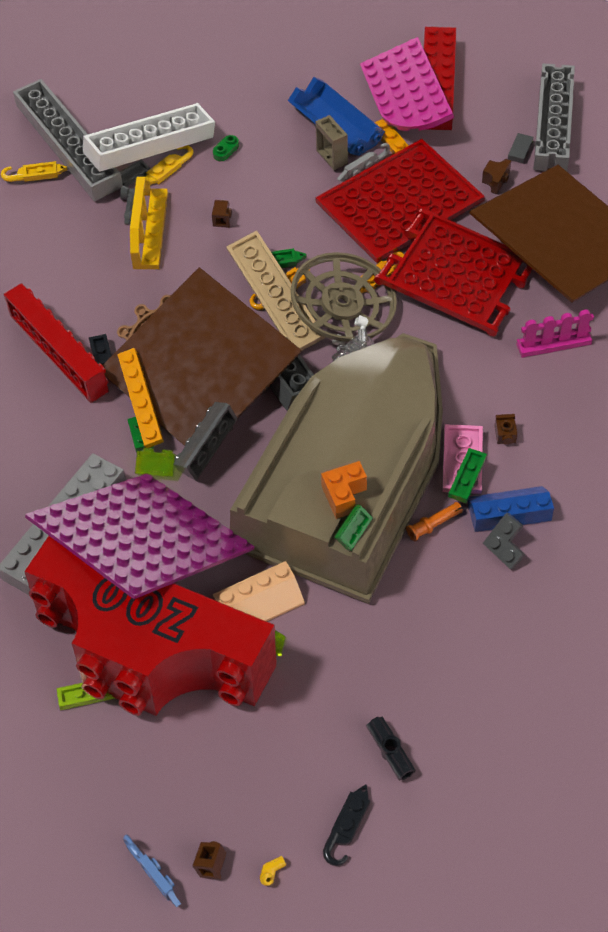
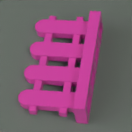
M586 309L580 311L577 317H572L571 313H565L561 316L560 320L556 321L552 316L546 317L543 323L537 324L535 320L527 321L525 326L521 327V331L524 333L523 338L517 339L516 342L521 358L591 345L592 338L589 333L591 332L589 323L594 319L593 314H590L589 310ZM577 323L576 328L571 329L572 324ZM555 327H559L558 332H554ZM541 330V335L536 336L537 331Z

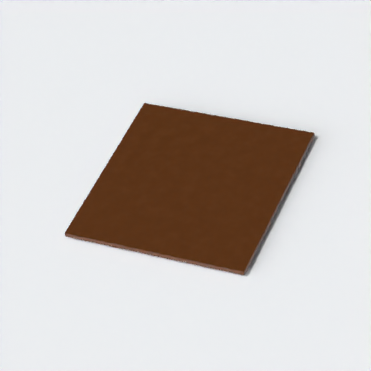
M556 165L470 210V215L571 303L608 281V205L560 165Z
M198 267L103 364V367L106 370V373H104L105 377L130 398L117 354L135 348L158 423L185 446L188 438L194 434L198 423L202 422L205 418L208 408L213 406L215 402L229 404L236 417L239 418L296 359L302 350L203 269Z

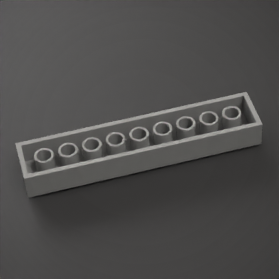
M42 79L13 91L16 106L62 163L67 166V169L93 201L121 189V186H123L121 173L116 167L99 172L83 153V136L88 134Z

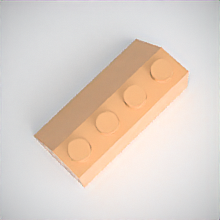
M286 561L213 594L214 600L264 621L274 619L305 604L296 578Z

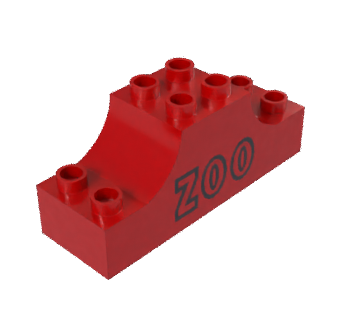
M50 536L47 537L24 571L30 588L29 596L33 599L37 611L35 614L36 618L41 623L52 628L57 627L60 623L76 631L72 647L77 661L76 668L80 672L83 682L82 689L97 699H103L106 693L111 694L112 697L119 700V705L125 711L133 715L139 716L143 711L157 716L159 711L169 701L182 694L196 690L219 691V697L230 705L240 706L242 702H245L255 707L277 666L274 624L174 583L133 599Z

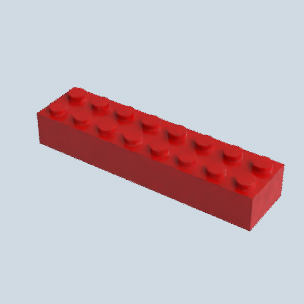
M425 27L424 51L453 113L456 28ZM453 119L426 130H452Z
M21 283L4 293L11 318L90 403L109 392L107 386L109 382L105 377L104 373H106L103 365L101 363L98 364L94 356L90 352L87 353L83 344L74 339L70 330H65L62 322L54 318L51 310L46 309L39 298L36 299L29 287L26 288Z

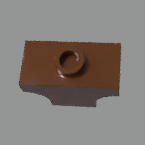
M504 159L501 162L489 160L483 170L482 183L491 187V193L498 194L502 185L507 183L511 169V160Z

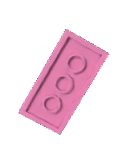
M445 424L442 492L450 491L468 448L482 452L483 426ZM482 470L471 494H481Z

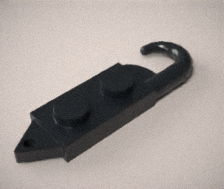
M366 784L354 792L350 791L324 845L323 857L330 865L339 866L348 859L347 855L340 860L333 859L331 851L335 843L347 845L352 842L370 805Z

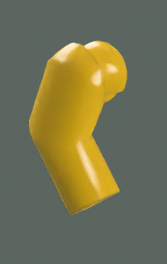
M282 856L263 865L260 874V882L263 885L269 886L273 884L276 871L286 866Z

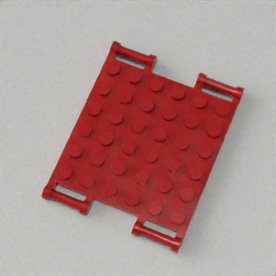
M419 209L416 219L404 232L407 238H414V241L403 258L395 254L388 256L386 264L380 273L374 277V282L378 285L383 284L482 329L492 337L496 336L501 322L511 311L508 305L500 302L511 282L515 283L518 288H524L532 268L527 265L521 276L516 275L524 261L505 244L426 209ZM427 219L422 229L418 231L417 228L422 220ZM396 264L397 267L391 276L386 277L392 266ZM496 309L499 313L493 324H490L488 320Z

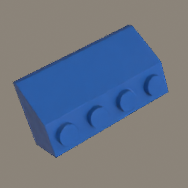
M543 486L471 496L467 501L475 532L494 529L506 513H510L522 525L552 521L554 512L550 492Z

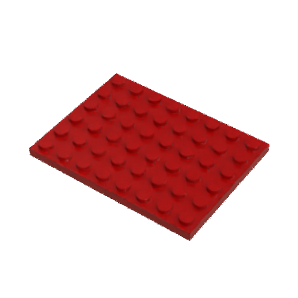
M420 139L315 197V200L378 263L414 241V238H407L404 232L416 219L419 209L423 208L448 220H452L485 201V196L423 139ZM427 219L422 220L417 228L418 231L422 229Z

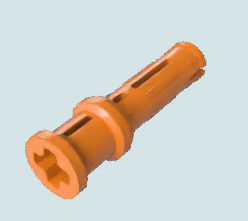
M454 502V504L428 518L422 517L414 525L406 526L410 539L415 542L420 536L432 533L433 528L461 514L463 509H458L461 507L460 503Z

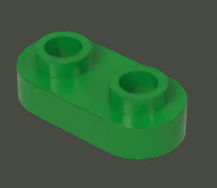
M234 135L224 137L213 148V158L217 161L227 160L239 148V139Z

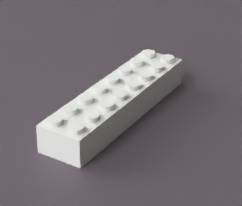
M196 103L83 136V153L97 170L101 172L213 138L215 121Z

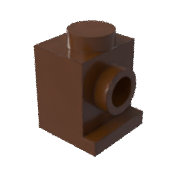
M215 200L212 211L214 227L230 228L229 218L232 216V208H229V201Z
M515 414L496 415L494 427L497 444L509 445L516 443Z
M215 841L200 843L193 863V868L200 878L221 879L222 875L220 872L227 854L220 843Z

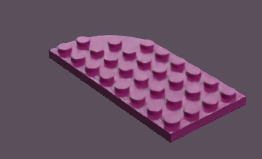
M418 37L360 63L381 117L389 126H395L398 130L402 131L417 128L421 131L433 128L454 118Z

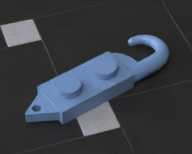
M124 835L123 840L128 850L167 901L170 900L176 908L181 905L173 891L174 883L168 875L163 877L159 871L161 867L154 858L150 860L146 854L144 855L129 835Z

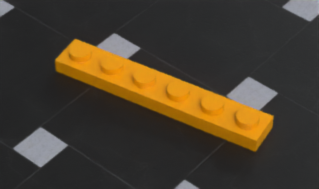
M132 348L117 354L144 446L148 449L163 443L162 433L136 349Z

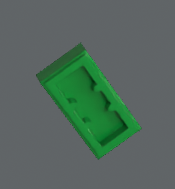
M355 505L334 538L347 550L352 551L373 517L361 505Z

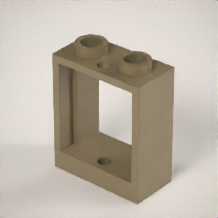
M330 115L315 121L316 151L333 170L347 165V133Z

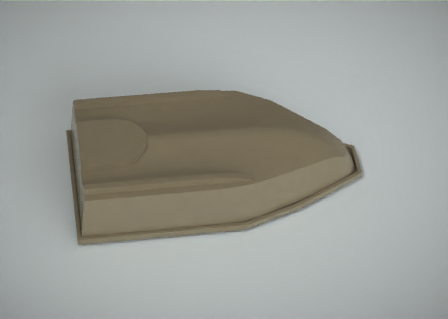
M402 333L396 338H390L339 357L309 379L291 404L230 509V530L233 531V534L246 539L247 542L255 546L254 550L245 553V555L273 566L286 561L293 574L369 604L406 530V526H408L439 463L443 408L436 344ZM360 461L367 476V490L353 495L355 505H361L373 519L352 551H350L334 538L349 515L338 519L335 518L321 486V473Z

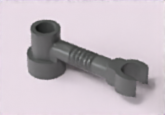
M121 186V200H127L124 224L131 223L135 189L128 186Z

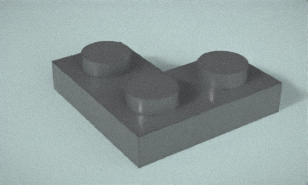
M506 513L484 540L483 544L509 569H514L525 556V553L512 542L523 525L510 513Z

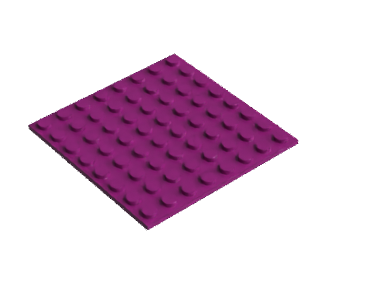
M143 474L25 514L26 519L133 599L254 550L255 547L247 542L246 539L233 534L232 530L149 474Z

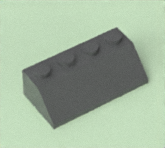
M300 355L270 385V388L286 411H288L297 395L314 375Z
M215 402L213 406L208 408L203 421L198 423L194 434L188 438L182 452L175 457L173 465L179 472L195 481L198 480L238 420L229 404Z

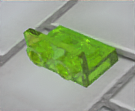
M143 448V451H137L135 474L174 477L175 466L173 464L177 455L173 454L171 450H162L161 453L154 452V449Z

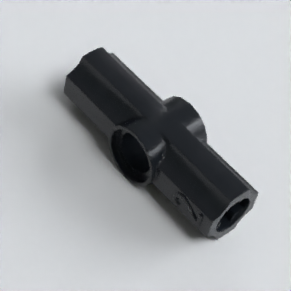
M383 716L372 719L366 727L381 750L382 757L387 760L399 781L409 778L415 773V768L402 749L400 740L394 736ZM394 746L396 749L393 751H389L386 749V747Z

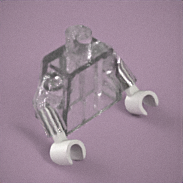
M359 315V318L355 319L354 324L359 326L360 329H358V334L346 343L332 339V343L338 346L336 348L337 352L332 356V362L339 357L375 344L367 335L365 328L368 324V319Z

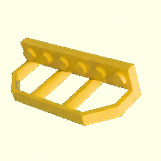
M149 177L136 178L130 223V254L133 269L159 270L168 190L151 189ZM145 196H150V198H149V206H148V213H147V207H146ZM142 220H147L145 235ZM139 243H144L142 262L139 252Z

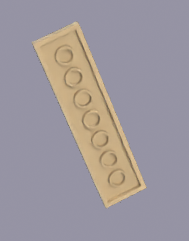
M258 231L227 246L229 254L281 334L302 351L325 339L324 336L310 329L297 315L291 301L292 284ZM297 303L304 316L310 322H316L305 304Z

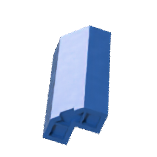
M313 77L306 90L296 87L288 99L294 107L313 123L330 115L347 133L348 152L351 154L362 155L376 146L385 133L381 127L319 78Z

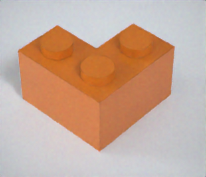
M360 461L321 473V486L336 519L349 515L355 507L353 495L367 490V476Z

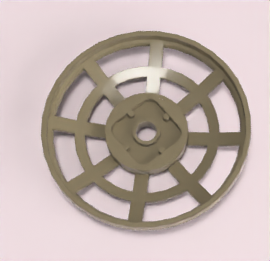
M325 253L309 259L296 271L291 285V301L300 319L318 334L342 342L360 341V336L353 337L352 332L360 330V327H350L349 320L359 318V315L368 319L367 326L371 325L378 328V330L366 334L365 340L371 339L383 332L393 319L397 298L395 290L385 285L383 286L388 295L378 297L367 280L372 275L376 276V274H379L381 269L367 259L349 253ZM333 261V271L322 273L316 278L309 271L313 266ZM340 261L358 265L367 271L362 277L350 272L341 271ZM302 275L310 281L305 297L296 296L295 294L297 284ZM334 277L335 283H332L327 287H325L320 282L324 279ZM341 277L352 279L357 283L353 286L342 282ZM314 287L322 292L321 299H311ZM362 287L369 292L370 299L363 298L362 293L359 291ZM343 299L346 303H340L338 300ZM390 302L389 315L385 323L376 321L375 318L378 314L379 304ZM297 303L306 304L309 312L317 321L314 323L310 322L301 312ZM373 305V312L370 317L361 313L363 306ZM312 306H322L326 314L319 317ZM331 318L341 320L343 327L329 324L328 321ZM324 325L332 330L344 332L345 336L329 333L320 329V327Z

